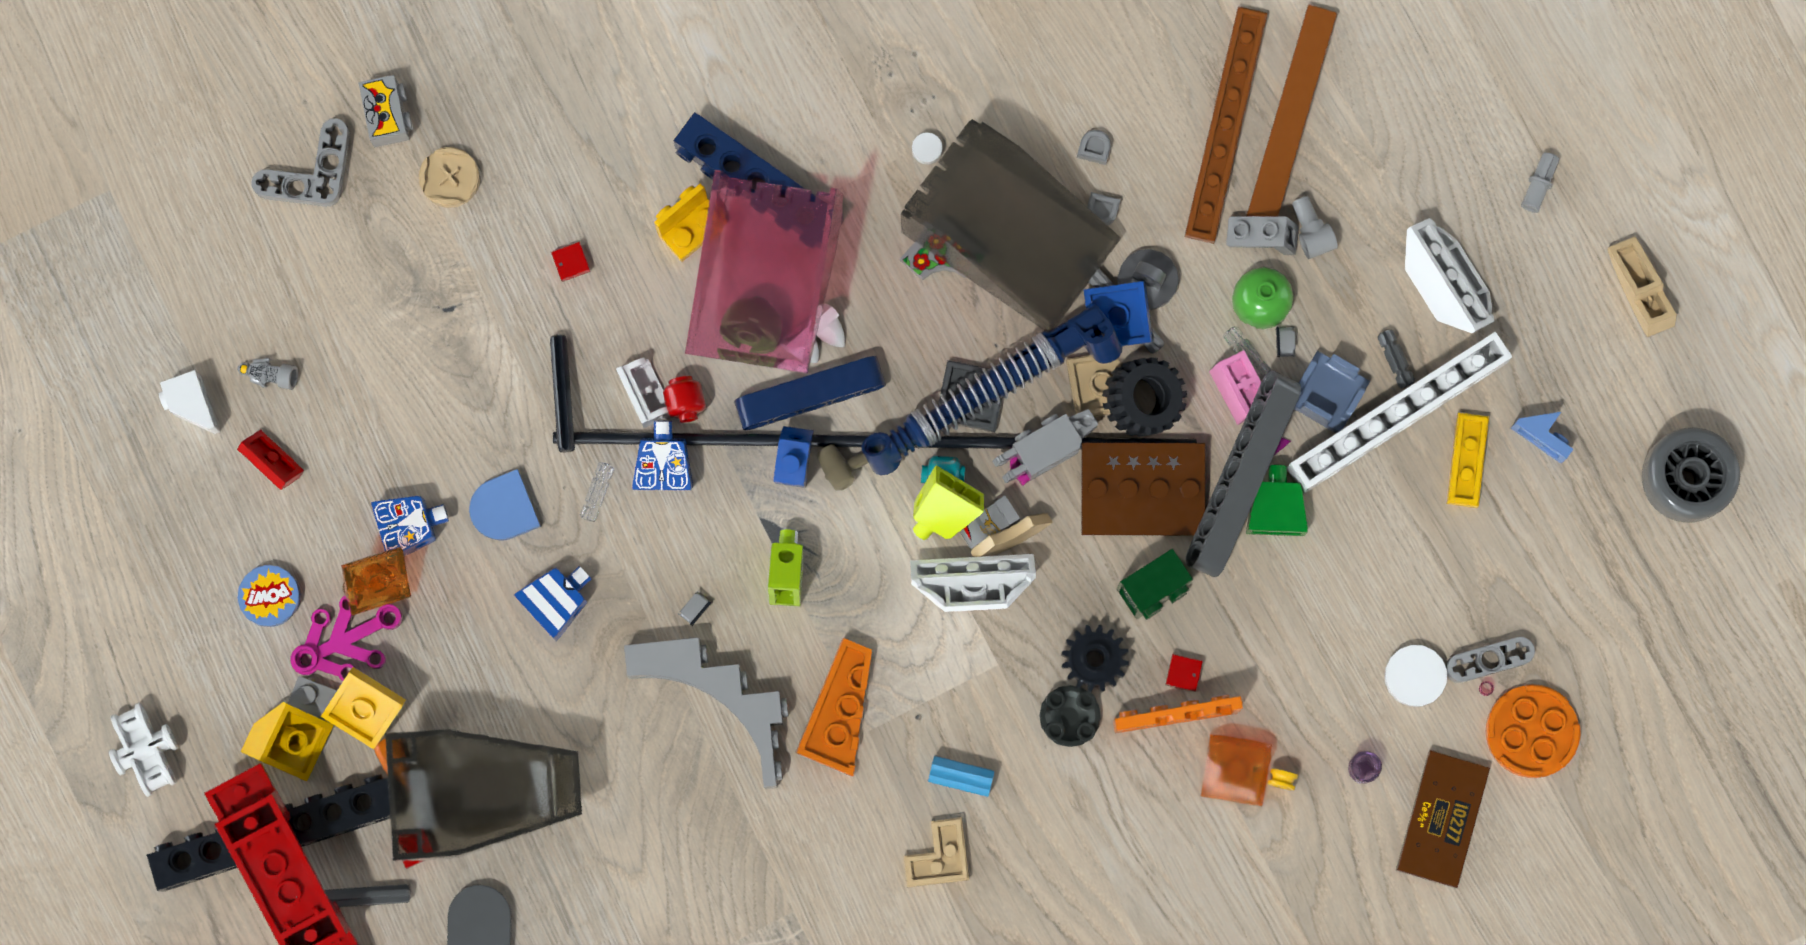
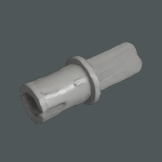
M1546 152L1542 154L1534 176L1529 178L1530 185L1521 203V207L1525 210L1539 213L1547 190L1552 188L1550 182L1560 161L1558 156Z

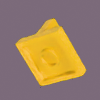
M352 667L320 717L374 749L404 705L406 699Z

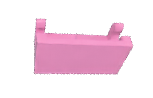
M1241 351L1218 362L1209 371L1237 425L1245 421L1261 384L1245 351Z

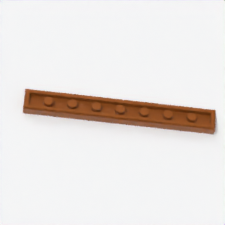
M1309 4L1307 6L1246 217H1278L1337 12Z
M1239 6L1237 8L1184 237L1211 244L1215 242L1267 13Z

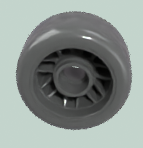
M1696 427L1679 429L1659 440L1647 454L1642 467L1643 490L1651 505L1665 517L1683 523L1704 521L1724 510L1733 500L1740 484V465L1730 444L1718 434ZM1683 470H1688L1694 475L1693 484H1689L1684 480Z

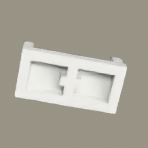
M643 357L616 368L643 428L653 425L654 421L670 417L665 405L663 389L649 359L645 360Z

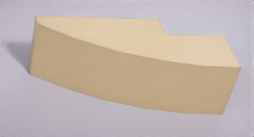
M1636 236L1608 247L1607 251L1619 282L1646 337L1674 327L1677 314L1663 292V283Z

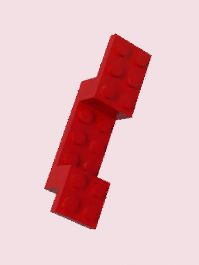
M262 762L204 793L219 820L215 823V826L279 945H359L337 902L331 903L288 822L291 816Z

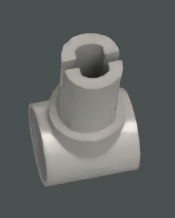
M1302 197L1294 201L1292 205L1302 226L1299 240L1306 257L1311 259L1337 249V240L1331 226L1328 223L1324 224L1321 219H1318L1309 197Z

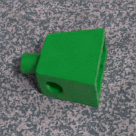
M1270 465L1268 482L1261 483L1250 508L1246 534L1305 536L1308 533L1301 484L1287 483V466Z

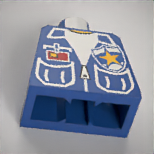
M654 421V438H642L640 440L632 490H692L693 480L686 440L684 438H672V421Z
M421 496L371 502L386 557L391 562L397 561L436 541L432 526L449 522L444 504L427 509L425 500Z

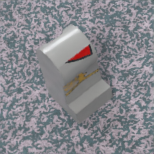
M1003 496L995 501L994 504L984 509V512L963 528L960 533L972 550L989 535L1001 532L1020 522V517L1007 497Z

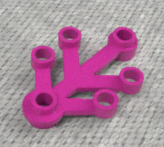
M345 595L339 601L340 611L329 641L318 646L323 628L328 627L331 623V615L324 609L315 610L311 616L312 625L305 644L296 647L291 654L290 662L292 668L301 675H311L319 670L338 676L343 681L345 679L343 671L354 666L351 664H343L341 666L323 659L333 653L366 662L373 669L382 668L386 663V657L381 651H369L351 644L383 628L386 630L398 628L403 618L401 611L394 605H383L378 609L376 618L346 632L352 614L356 613L359 609V602L354 596ZM348 599L354 601V607L351 610H345L344 603ZM320 613H324L327 617L323 624L316 622V617ZM388 613L395 614L396 619L393 623H386L385 616ZM309 654L312 657V662L305 666L302 664V657ZM374 654L381 656V661L377 665L371 663V657Z

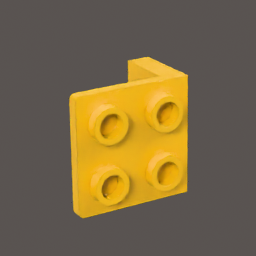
M701 183L696 187L691 185L685 189L679 196L681 200L672 207L667 205L656 215L657 220L654 222L658 236L681 262L728 224L727 220L708 200L705 187Z

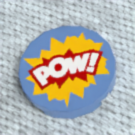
M264 565L254 568L245 575L239 585L237 599L240 610L248 620L259 626L275 627L287 622L294 612L297 611L301 593L298 582L288 571L279 566Z

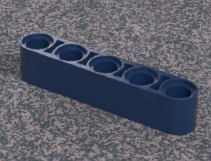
M869 356L744 395L734 400L742 428L744 431L877 391L885 387L886 383L877 356Z

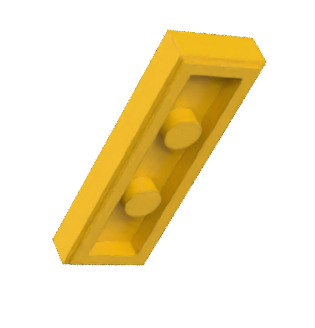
M1466 413L1457 414L1446 504L1472 508L1479 507L1488 416Z

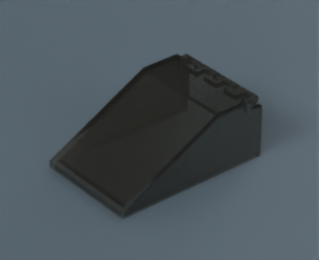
M972 119L968 121L956 137L964 146L961 147L953 142L938 161L946 170L944 171L938 166H934L920 186L928 194L926 195L922 191L916 190L904 206L905 209L901 212V232L1044 331L1050 332L1056 328L1116 247L1121 237L1020 146L983 121L979 124Z

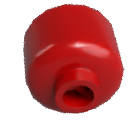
M681 376L669 380V385L663 390L668 415L672 418H679L680 423L697 420V415L706 408L701 383L693 380L692 376Z

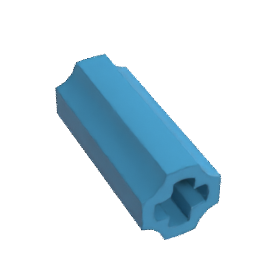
M934 756L928 782L988 797L995 771Z

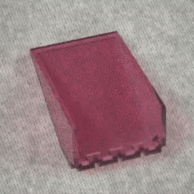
M715 170L685 354L808 373L836 255L844 194L837 188H831L830 193L817 191L815 202H811L812 190L787 186L785 198L781 197L782 185L757 182L755 193H751L752 181L730 178L723 171Z

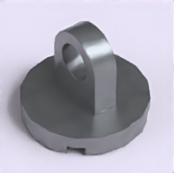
M1151 249L1139 250L1128 256L1122 263L1117 278L1118 285L1141 281L1146 282L1149 310L1158 309L1168 304L1175 295L1179 282L1177 269L1172 260L1162 252Z

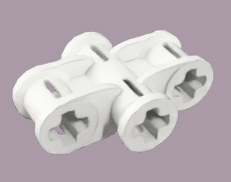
M140 702L135 704V708L119 716L116 714L110 716L113 727L123 745V748L117 751L115 749L109 751L110 759L118 774L121 776L126 773L127 769L132 767L138 783L147 797L152 795V791L167 784L171 786L176 784L177 781L173 770L164 755V752L169 749L173 751L178 749L177 741L170 727L164 724L161 726V730L154 732L147 712Z

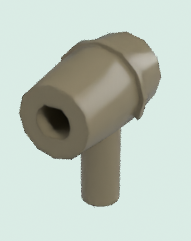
M835 445L826 446L816 455L826 480L831 483L836 491L844 490L851 486L856 479L852 471L868 463L863 452L845 460Z

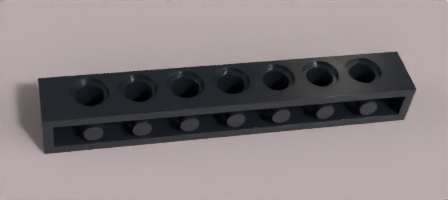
M382 774L364 779L365 785L353 788L352 784L334 789V795L323 798L322 794L307 797L304 799L305 804L293 807L292 803L285 804L291 816L288 822L301 847L401 816L402 811L393 781L388 777L383 779ZM368 794L372 800L371 806L366 811H360L357 807V800L360 796ZM338 804L342 810L341 816L335 821H330L327 817V810L331 805ZM307 813L312 820L311 826L307 830L301 831L297 826V820L302 814ZM216 827L213 834L203 836L202 832L184 837L185 843L173 846L172 842L160 844L154 847V853L147 854L157 891L165 892L238 868ZM217 842L221 847V854L217 859L211 860L207 851L212 843ZM187 852L191 857V863L186 869L182 870L178 866L177 860L182 853Z

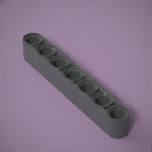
M1270 371L1264 376L1187 551L1185 560L1187 566L1211 577L1219 576L1224 570L1301 393L1299 382L1276 371Z

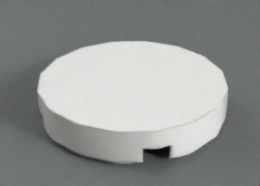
M1409 645L1399 649L1389 658L1385 668V684L1389 693L1396 701L1408 706L1422 707L1434 702L1442 694L1447 683V669L1443 659L1434 650L1423 645Z

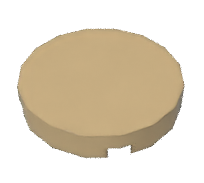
M445 147L434 151L422 162L419 171V185L425 196L435 205L445 208L459 207L469 202L476 194L480 183L479 169L474 159L464 150L455 147Z

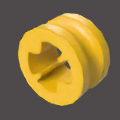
M1279 769L1270 770L1272 779L1268 780V785L1291 791L1295 790L1293 781L1298 778L1297 774Z

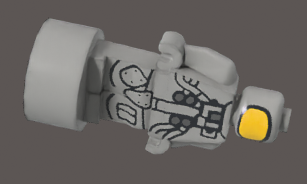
M270 358L254 359L251 364L241 363L238 365L237 370L239 374L250 377L252 383L260 385L262 388L267 387L266 383L272 382L278 384L280 388L293 390L297 383L298 368L294 365L282 364L281 367L272 366L269 363L271 361Z

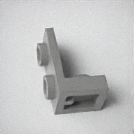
M1231 216L1228 222L1226 244L1229 247L1275 248L1283 255H1296L1298 225L1288 217Z

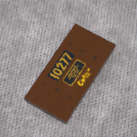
M1431 750L1428 751L1396 871L1455 889L1458 888L1490 768Z

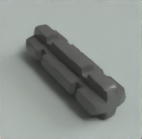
M1391 329L1380 333L1377 339L1381 348H1385V357L1393 374L1396 373L1397 375L1395 379L1398 386L1406 388L1413 385L1415 378L1412 371L1407 369L1409 364L1400 344H1396L1397 338L1394 331Z

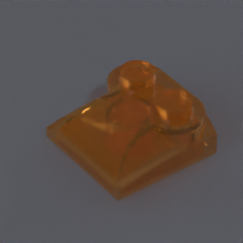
M401 547L392 548L341 565L344 581L342 589L351 615L411 597L404 553Z
M1210 734L1200 797L1262 807L1268 768L1271 761L1272 744Z

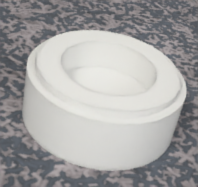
M932 133L918 135L912 144L914 158L919 163L925 165L935 163L942 154L941 140Z

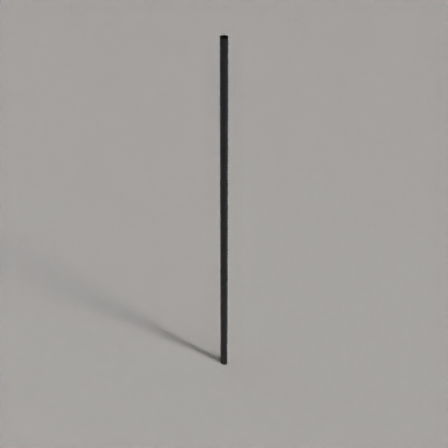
M553 432V444H557V432ZM574 432L575 444L639 445L642 438H654V433ZM672 433V438H684L686 445L778 446L780 434ZM813 434L812 447H826L829 445H835L836 447H862V443L870 435ZM941 436V441L938 440V442H935V444L930 445L928 448L1011 449L1016 440L1015 437ZM1084 437L1081 443H1197V439Z

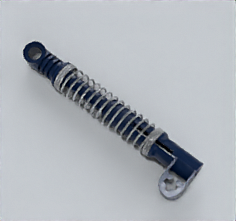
M1093 304L1050 332L1042 331L1038 335L1036 334V336L1032 337L1034 342L1029 345L1024 342L1025 347L1021 350L1016 347L1017 352L1013 355L1007 352L1008 358L1002 360L999 357L1000 363L995 366L991 363L992 368L987 371L985 368H982L983 373L979 376L974 373V377L977 380L975 384L972 385L966 378L965 381L969 386L967 389L963 390L960 384L957 383L960 393L955 395L949 389L948 391L952 396L951 399L946 400L944 395L940 394L944 402L938 406L936 401L932 399V403L935 406L933 410L930 411L926 404H924L923 407L927 412L925 415L919 409L914 410L911 414L907 415L906 421L903 422L904 427L898 425L896 426L897 431L891 429V435L879 432L868 436L862 443L861 449L873 472L881 476L893 473L900 465L902 454L906 457L909 455L907 451L910 450L912 453L915 451V446L918 449L921 447L928 448L930 445L932 446L935 442H938V440L941 441L939 430L945 435L950 433L948 425L954 430H958L956 420L966 425L965 414L972 420L975 418L973 409L978 414L983 415L981 404L987 409H991L990 399L996 404L1000 403V398L1002 397L1008 399V393L1016 394L1018 387L1024 389L1027 381L1033 384L1035 376L1041 378L1042 372L1050 373V368L1055 370L1058 366L1060 367V365L1064 364L1066 357L1082 347H1085L1098 363L1105 364L1115 361L1120 357L1123 347L1112 323L1099 307Z

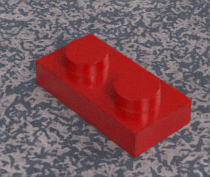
M261 429L241 441L237 448L244 457L280 490L298 480L304 472V469Z

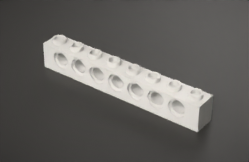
M1492 333L1291 462L1287 467L1288 472L1296 483L1301 484L1302 493L1305 494L1507 364L1512 355L1497 333Z

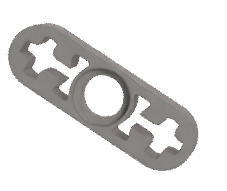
M1516 637L1457 654L1446 663L1447 676L1453 682L1463 683L1523 666L1533 659L1535 654L1534 645L1525 637ZM1515 643H1519L1521 648L1526 647L1527 653L1523 655L1524 660H1520V657L1515 655L1507 658L1509 665H1505L1504 653L1514 650L1516 648ZM1503 646H1504V648H1505V649H1504V653H1503V651L1500 649V647H1503ZM1491 651L1497 655L1498 665L1495 668L1489 669L1483 665L1481 658L1484 652ZM1475 655V665L1480 673H1475V667L1464 671V677H1461L1459 672L1454 673L1453 667L1457 665L1456 660H1460L1461 664H1468L1473 662L1470 656Z

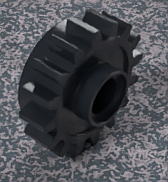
M1086 625L1085 634L1082 635L1076 630L1073 633L1076 640H1066L1065 644L1070 650L1062 651L1061 656L1067 658L1068 662L1063 663L1061 667L1062 669L1070 670L1067 676L1068 681L1074 678L1078 681L1076 688L1079 689L1082 685H1086L1087 691L1092 692L1094 687H1098L1100 692L1103 693L1105 692V684L1108 683L1113 688L1117 685L1114 679L1115 676L1122 679L1125 676L1120 667H1128L1129 662L1123 660L1122 656L1126 655L1129 651L1125 648L1120 649L1119 645L1122 643L1123 638L1120 637L1114 640L1112 638L1113 629H1110L1105 634L1102 633V625H1098L1096 632H1092L1090 626ZM1092 651L1099 652L1103 657V664L1098 667L1089 665L1086 655Z

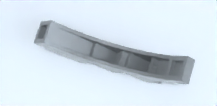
M698 637L624 645L626 671L629 679L657 678L681 682L709 694L725 705L744 725L756 744L761 756L764 788H777V780H782L781 761L775 762L773 749H779L777 730L771 731V726L783 725V717H788L787 698H781L779 691L743 695L742 690H748L746 671H740L739 664L703 668V663H708L707 646L701 645Z

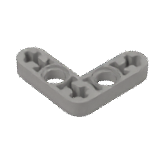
M334 118L327 120L322 125L314 175L268 169L260 170L252 178V188L260 198L323 207L335 205L341 196L350 140V131L342 120ZM335 127H338L340 132L343 133L336 137L335 142L337 148H341L340 151L334 148H325L326 145L332 147L333 140L328 132L334 131ZM329 155H335L339 158V164L333 170L323 168V160ZM321 174L330 177L329 187L334 191L333 194L327 195V199H323L322 194L319 193V190H324L326 187V179L324 177L320 178ZM269 177L273 184L282 186V194H279L280 190L278 187L269 186L267 191H264L259 183L265 182L266 178ZM297 180L304 183V191L298 196L290 195L288 192L290 183Z

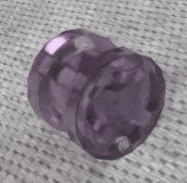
M1369 751L1356 754L1348 763L1350 777L1361 784L1374 781L1382 771L1379 757Z

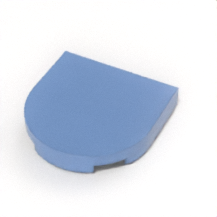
M518 469L483 483L471 498L469 506L471 521L475 528L488 538L500 541L509 540L541 527Z

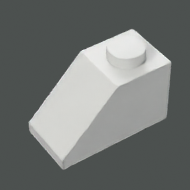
M193 370L160 382L163 392L158 394L164 410L169 409L176 417L213 434L220 432L199 373Z

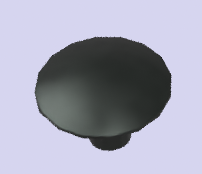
M1068 685L1058 687L1047 695L1041 704L1039 718L1041 728L1050 740L1057 745L1074 747L1083 745L1095 736L1099 729L1101 714L1099 704L1091 692L1081 687L1078 689L1076 686Z

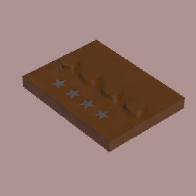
M1081 443V535H1195L1205 512V443Z

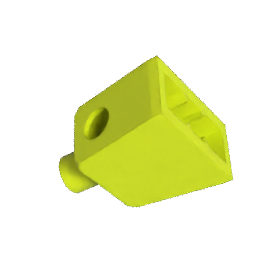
M936 465L914 502L913 518L918 522L913 527L915 535L922 540H927L935 532L945 539H951L984 512V494Z

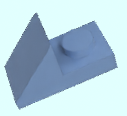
M1561 412L1519 418L1510 428L1559 463L1564 462L1573 451V448L1568 445L1569 441L1564 436L1556 432L1553 434L1549 432V429Z

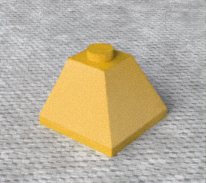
M282 702L253 724L240 752L307 782L333 728V724Z

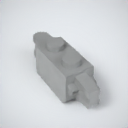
M1085 410L1070 417L1067 414L1061 417L1054 414L1041 423L1042 428L1033 433L1031 429H1028L1016 436V443L1013 444L1012 448L993 460L996 467L1006 464L1015 457L1021 465L1005 473L1002 477L1004 482L1009 483L1025 473L1031 481L1078 454L1082 439L1098 426L1090 410Z

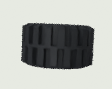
M1150 357L1121 364V367L1115 368L1111 372L1113 377L1107 378L1105 382L1109 388L1103 390L1102 397H1107V403H1103L1104 410H1110L1111 414L1107 416L1109 421H1117L1115 427L1119 431L1126 430L1127 435H1138V437L1158 434L1171 429L1174 426L1173 423L1179 422L1182 417L1179 411H1184L1187 405L1182 402V398L1187 397V391H1182L1181 385H1184L1185 382L1183 378L1178 379L1176 377L1179 371L1175 367L1169 369L1170 363L1167 361H1158V358ZM1140 379L1149 383L1156 395L1155 407L1149 415L1141 412L1134 402V388Z

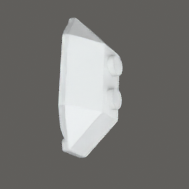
M1430 218L1408 228L1405 270L1436 320L1470 333L1493 323L1494 315L1491 314L1490 292L1459 242L1444 229L1436 226L1435 222Z
M1034 554L910 560L912 585L944 612L1006 609L1036 578Z

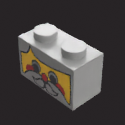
M394 75L358 82L369 138L374 148L410 140L408 130H413L410 113H404L402 102L407 101L404 84H399Z

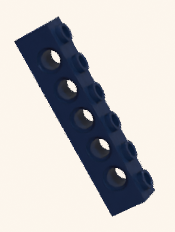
M696 112L693 113L673 140L674 146L677 149L676 154L688 163H691L693 160L702 166L700 171L712 180L719 178L725 182V188L736 197H740L741 194L751 201L749 204L753 209L763 215L768 212L776 218L774 222L780 228L787 232L792 229L801 235L799 240L811 249H814L816 246L823 250L843 223V214ZM704 144H712L716 147L711 155H703L699 150ZM729 161H737L740 164V168L736 172H727L724 166ZM754 178H761L765 181L764 186L758 190L750 188L748 184ZM778 195H785L790 199L789 203L783 207L776 206L773 200ZM803 212H810L815 218L809 224H802L798 221V216Z

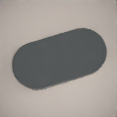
M474 885L460 891L452 900L448 910L447 945H511V908L504 896L494 888L485 885Z

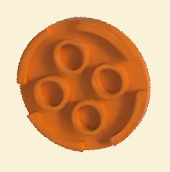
M1524 685L1506 692L1494 703L1486 721V740L1493 757L1504 769L1520 777L1542 778L1558 772L1571 761L1580 742V724L1569 701L1556 690L1542 685Z

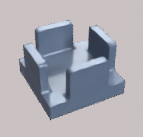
M1317 351L1299 381L1301 393L1294 409L1337 434L1344 428L1370 381L1358 374L1360 370L1358 367L1333 354L1330 358Z

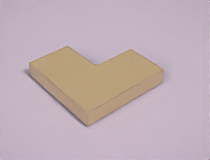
M962 818L931 821L934 853L903 856L907 888L969 880Z

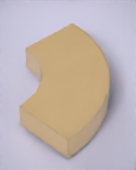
M1048 513L1027 516L1017 524L1001 532L989 535L972 549L971 554L973 557L997 555L1026 541L1053 522Z

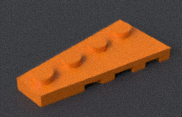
M842 638L795 751L796 754L851 777L854 776L856 750L858 749L859 742L858 736L872 654L871 649Z
M1229 695L1212 697L1211 702L1199 703V700L1180 703L1181 707L1169 709L1168 705L1155 706L1150 708L1149 713L1138 714L1137 710L1120 712V718H1116L1113 721L1115 733H1122L1237 714L1243 709L1241 696L1230 698Z

